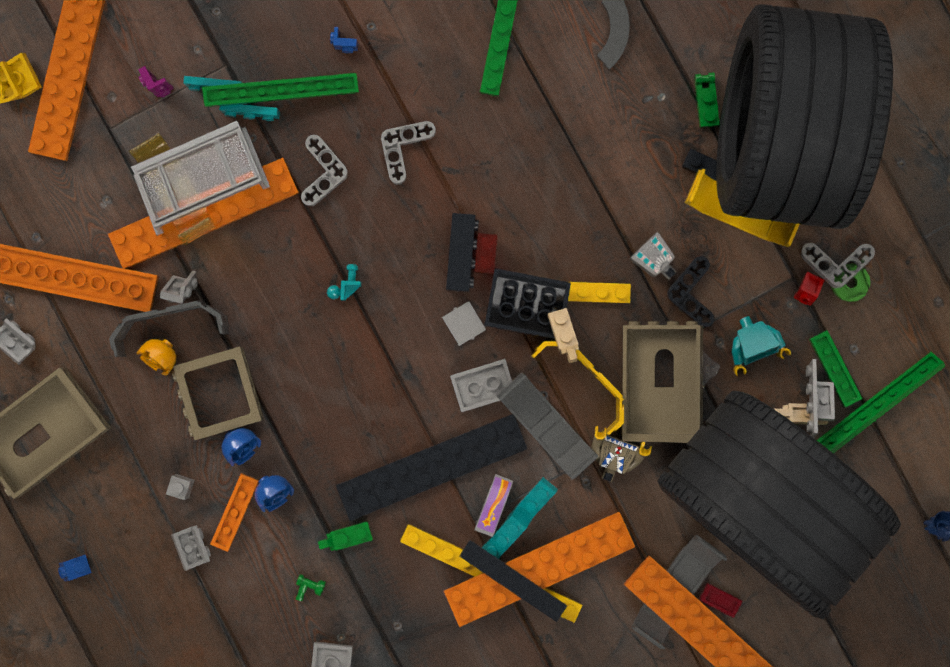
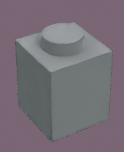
M178 474L172 475L166 495L182 500L188 499L195 480Z

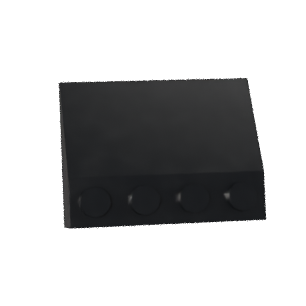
M495 268L484 327L555 340L548 319V313L567 308L571 283Z

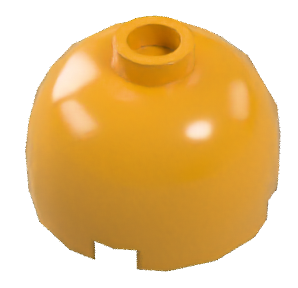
M159 339L148 340L136 353L137 355L141 354L140 359L153 370L157 371L158 368L163 370L161 373L163 375H168L176 364L177 357L172 349L173 345L166 339L163 341Z

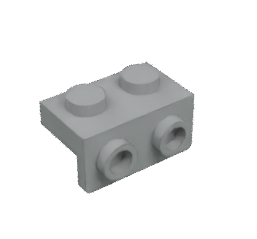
M192 271L187 279L173 275L161 290L160 298L171 303L183 304L186 298H190L192 290H195L197 287L196 271Z
M6 318L0 327V350L19 365L35 350V339L30 334L23 333L16 322H10Z
M197 525L171 534L184 571L210 562L209 557L211 554L209 548L204 546L202 540L204 535L201 528H198Z

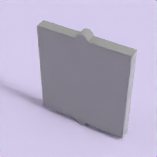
M469 301L458 308L455 307L452 312L442 317L459 346L470 339L474 340L475 336L486 330Z

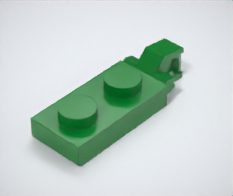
M366 521L331 531V533L326 534L327 539L320 540L318 545L319 549L330 547L331 551L340 550L372 541L373 537L369 523Z

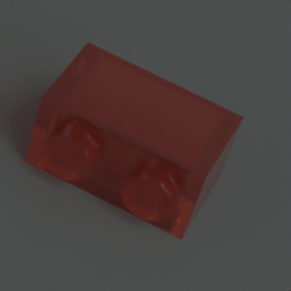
M478 233L475 273L494 275L497 235Z

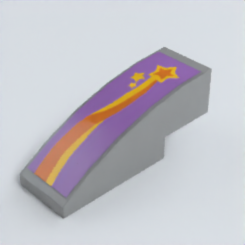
M495 474L476 523V531L493 537L512 487V480Z

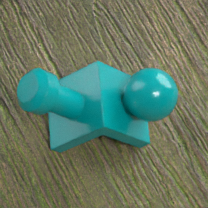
M356 264L347 265L348 281H341V289L336 285H332L327 289V296L330 299H338L340 297V300L346 301L347 298L362 286L361 281H356V271H358Z

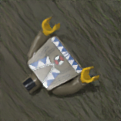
M596 426L591 447L598 455L596 459L597 464L605 467L601 478L612 482L615 472L625 474V472H630L637 467L646 456L650 455L652 446L649 449L643 448L645 442H642L639 449L636 445L606 435V428H604L603 432H598V426Z

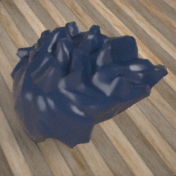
M943 510L938 512L934 517H930V520L923 522L927 526L924 529L928 530L929 534L936 535L938 540L942 539V542L950 541V511Z

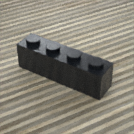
M452 213L446 291L469 292V288L474 286V277L470 276L471 269H475L476 258H472V252L477 250V239H474V231H478L479 220H475V215Z

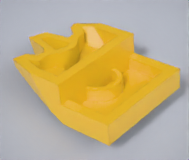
M20 53L7 62H0V104L25 98L42 88L26 53Z

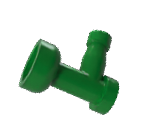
M300 574L296 585L300 586L296 600L303 601L307 588L314 589L315 594L321 596L326 581L319 580L315 582L304 578V575Z

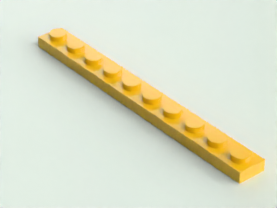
M408 524L400 541L401 543L474 577L483 573L459 557L463 551L462 548ZM543 589L567 605L561 617L575 623L583 605L553 590Z

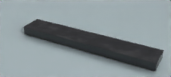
M471 540L468 541L459 557L556 622L567 607L566 604Z

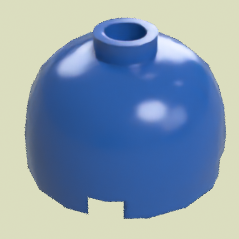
M246 428L230 430L226 433L223 440L222 454L231 466H234V463L241 465L254 456L256 452L253 450L256 446L260 447L261 440L255 433Z
M264 476L259 480V484L256 487L254 493L255 500L263 512H265V509L270 512L288 501L285 498L289 494L293 495L294 488L282 476Z

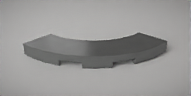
M603 0L601 2L609 17L610 34L606 45L597 54V57L608 70L620 59L629 37V15L623 0Z

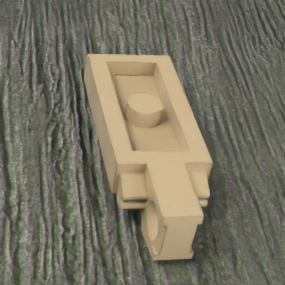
M567 308L548 313V319L559 351H561V354L566 353L569 363L576 362L578 359L576 350H579Z
M789 403L788 405H783V409H774L794 424H807V421H810V414H807L806 411L807 404ZM818 421V425L828 424V421Z

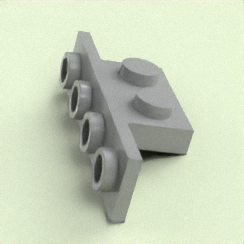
M812 359L810 364L806 366V377H809V384L806 386V395H809L806 411L807 414H810V421H807V432H810V436L815 438L818 434V421H834L835 408L834 382L817 381L816 359Z

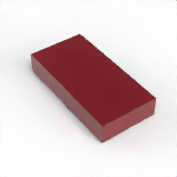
M709 583L706 584L699 598L701 602L732 618L735 617L743 602Z

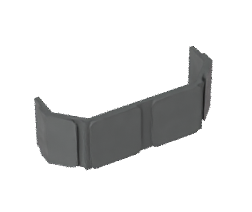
M193 301L166 307L165 310H152L125 316L122 319L123 322L116 327L109 338L111 349L114 351L115 357H127L123 340L135 322L203 308L217 318L220 334L228 335L229 323L227 315L208 305V303Z
M523 372L496 395L572 480L598 458V455L574 431Z
M695 535L679 552L667 569V572L694 595L711 569L722 559L727 561L725 554L698 535ZM644 603L632 624V629L658 648L664 650L665 646L663 643L670 626Z

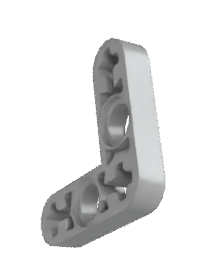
M424 121L391 128L382 133L381 141L388 174L394 184H402L406 180V170L400 146L433 138L436 129L432 122ZM424 126H428V128L433 129L432 131H430V135H426L425 132L419 133L421 137L417 138V131L415 129L416 127H419V131L424 130ZM410 129L414 132L412 139L407 140L403 137L405 130ZM400 131L402 141L398 142V138L392 139V143L385 140L387 134H391L394 137L398 136L396 132ZM397 152L399 160L391 162L388 159L389 154ZM402 164V167L398 166L399 173H403V176L400 177L401 180L392 177V175H395L394 167L390 169V166Z
M310 135L306 139L305 144L326 172L302 192L301 200L307 206H314L348 176V170L318 135ZM311 140H319L317 144L323 149L318 156L316 155L318 150L315 147L310 148L312 145ZM323 154H331L332 161L330 163H323L321 159ZM336 161L338 163L335 164V166L339 170L344 169L342 172V177H340L339 175L335 177L334 175L336 174V171L333 168L328 170V168L333 166ZM322 180L330 182V187L327 190L320 189L319 184ZM316 186L317 190L320 193H322V195L319 196L318 193H316L313 196V202H311L310 200L306 202V194H313L315 192L313 188Z
M807 243L801 250L802 259L830 286L836 289L842 288L875 255V250L871 245L862 244L838 266L814 243ZM811 249H813V250H814V252H813V255H814V256H812L811 254H810L809 256H807V255H806L807 250L810 251ZM862 250H868V256H864L860 261L858 258L861 256ZM820 255L821 257L814 263L815 257L817 258ZM826 261L829 264V269L821 270L818 265L819 262ZM854 262L857 265V269L850 271L847 269L846 264ZM842 272L845 273L841 282H834V275L838 277Z

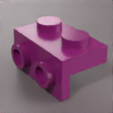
M146 66L138 69L141 74L138 77L140 82L156 97H166L174 89L173 85L165 78L157 81L155 75Z

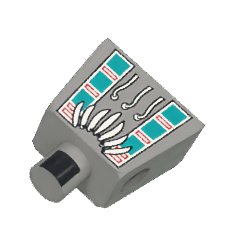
M658 232L629 258L630 261L652 277L657 276L661 272L669 280L676 273L669 264L675 256Z

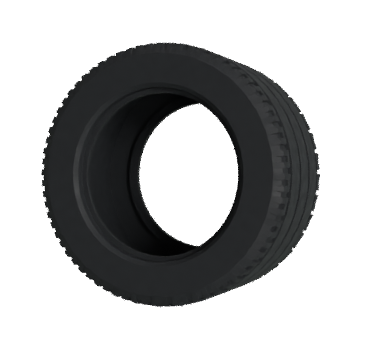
M759 4L752 9L742 26L736 43L727 79L720 121L716 184L719 203L725 214L833 229H844L854 222L873 187L884 150L891 111L893 57L889 34L882 21L870 17L863 18L862 16L833 14L830 12L782 6L773 7L767 4Z
M733 390L724 399L725 404L721 403L706 420L705 424L707 427L701 426L686 444L689 449L683 448L667 467L670 471L668 473L664 471L657 482L661 490L770 583L810 615L824 619L832 611L829 606L831 604L836 606L852 587L849 582L855 583L871 564L869 558L874 560L891 540L890 536H894L898 532L901 522L893 508L874 488L820 442L759 399L747 393Z

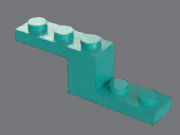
M184 76L183 82L191 91H200L205 86L242 83V81ZM236 104L220 106L219 108L224 116L235 118L236 115H244L243 118L245 119L263 117L262 120L274 121V118L279 119L280 117L279 109L274 107Z
M542 477L510 512L503 525L482 548L499 559L527 529L533 517L554 496L558 489Z

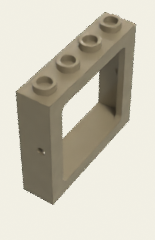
M239 346L173 366L172 376L174 381L178 382V396L184 402L185 408H183L185 418L189 419L190 426H188L190 436L194 437V440L264 420L243 347ZM234 359L240 373L250 413L201 428L194 410L185 374Z

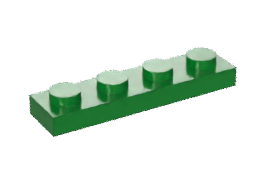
M828 330L810 338L809 341L830 382H834V390L843 407L861 400L862 397Z

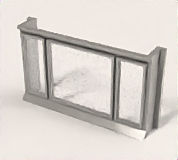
M237 121L131 166L157 236L164 233L163 225L257 184H260L263 190L270 187L246 127L241 128Z

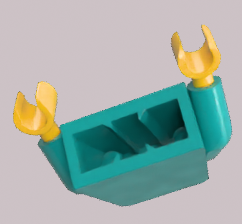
M750 316L744 317L739 321L742 329L737 331V337L733 339L732 346L733 361L736 365L733 371L736 376H738L737 370L739 368H743V374H746V368L742 366L743 362L744 365H748L777 353L780 359H784L782 356L783 351L788 356L791 355V351L784 347L785 342L781 333L775 328L765 325L763 321L753 324Z

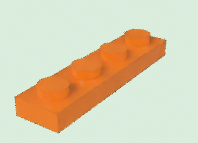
M244 473L240 474L210 545L226 552L230 550L259 480Z

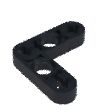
M699 256L688 265L667 291V298L689 318L698 322V325L709 327L714 322L713 313L689 294L710 267L709 260L704 256ZM697 261H704L703 266L705 268H701L696 272L697 274H699L698 277L694 272L689 270L690 268H692V270H695V268L698 266V264L696 263ZM690 274L693 277L691 285H686L683 282L684 275ZM679 282L680 285L686 288L687 290L685 292V290L682 289L679 292L680 298L676 297L673 299V293L671 291H676L679 289L680 286L677 285V283ZM688 301H692L696 305L693 312H689L685 308ZM701 308L702 311L700 313L702 315H709V323H702V317L697 315L695 318L693 315Z

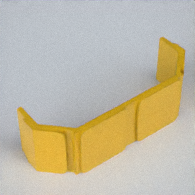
M705 169L698 170L685 200L686 204L702 214L736 227L760 239L786 247L791 245L800 225L799 223L793 224L725 214L719 203L716 181L704 173Z
M556 341L542 342L535 349L531 357L535 358L546 346L558 347ZM576 350L578 360L616 398V420L606 429V434L610 435L624 424L623 395L600 372L593 368L594 365L579 350Z

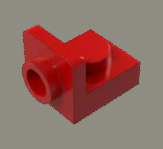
M807 271L794 298L803 304L811 306L820 294L824 279Z

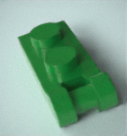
M708 73V75L695 74L694 81L699 128L719 126L715 73ZM702 83H708V88H702Z

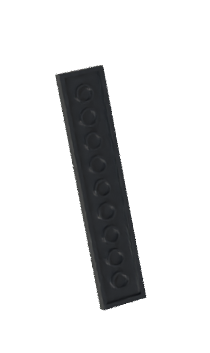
M510 414L337 484L336 488L348 518L352 521L525 451L528 448L515 416Z

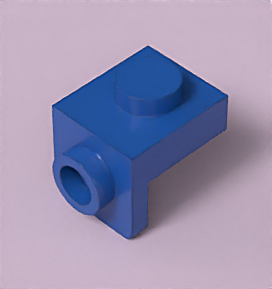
M334 27V32L330 34V43L333 44L335 50H342L343 53L358 51L357 39L340 38L339 27Z
M86 554L59 563L58 572L61 579L64 578V581H70L91 573Z

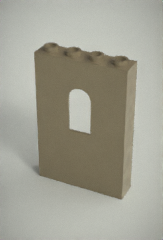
M674 321L667 322V325H659V322H648V325H640V322H629V325H623L624 424L622 425V441L688 443L703 426V326L698 325V322L688 321L686 325H679V322ZM661 349H668L674 356V387H655V356Z
M66 367L58 368L0 412V482L5 487V493L13 499L23 496L111 429V426ZM40 423L51 438L25 457L18 456L14 452V443Z

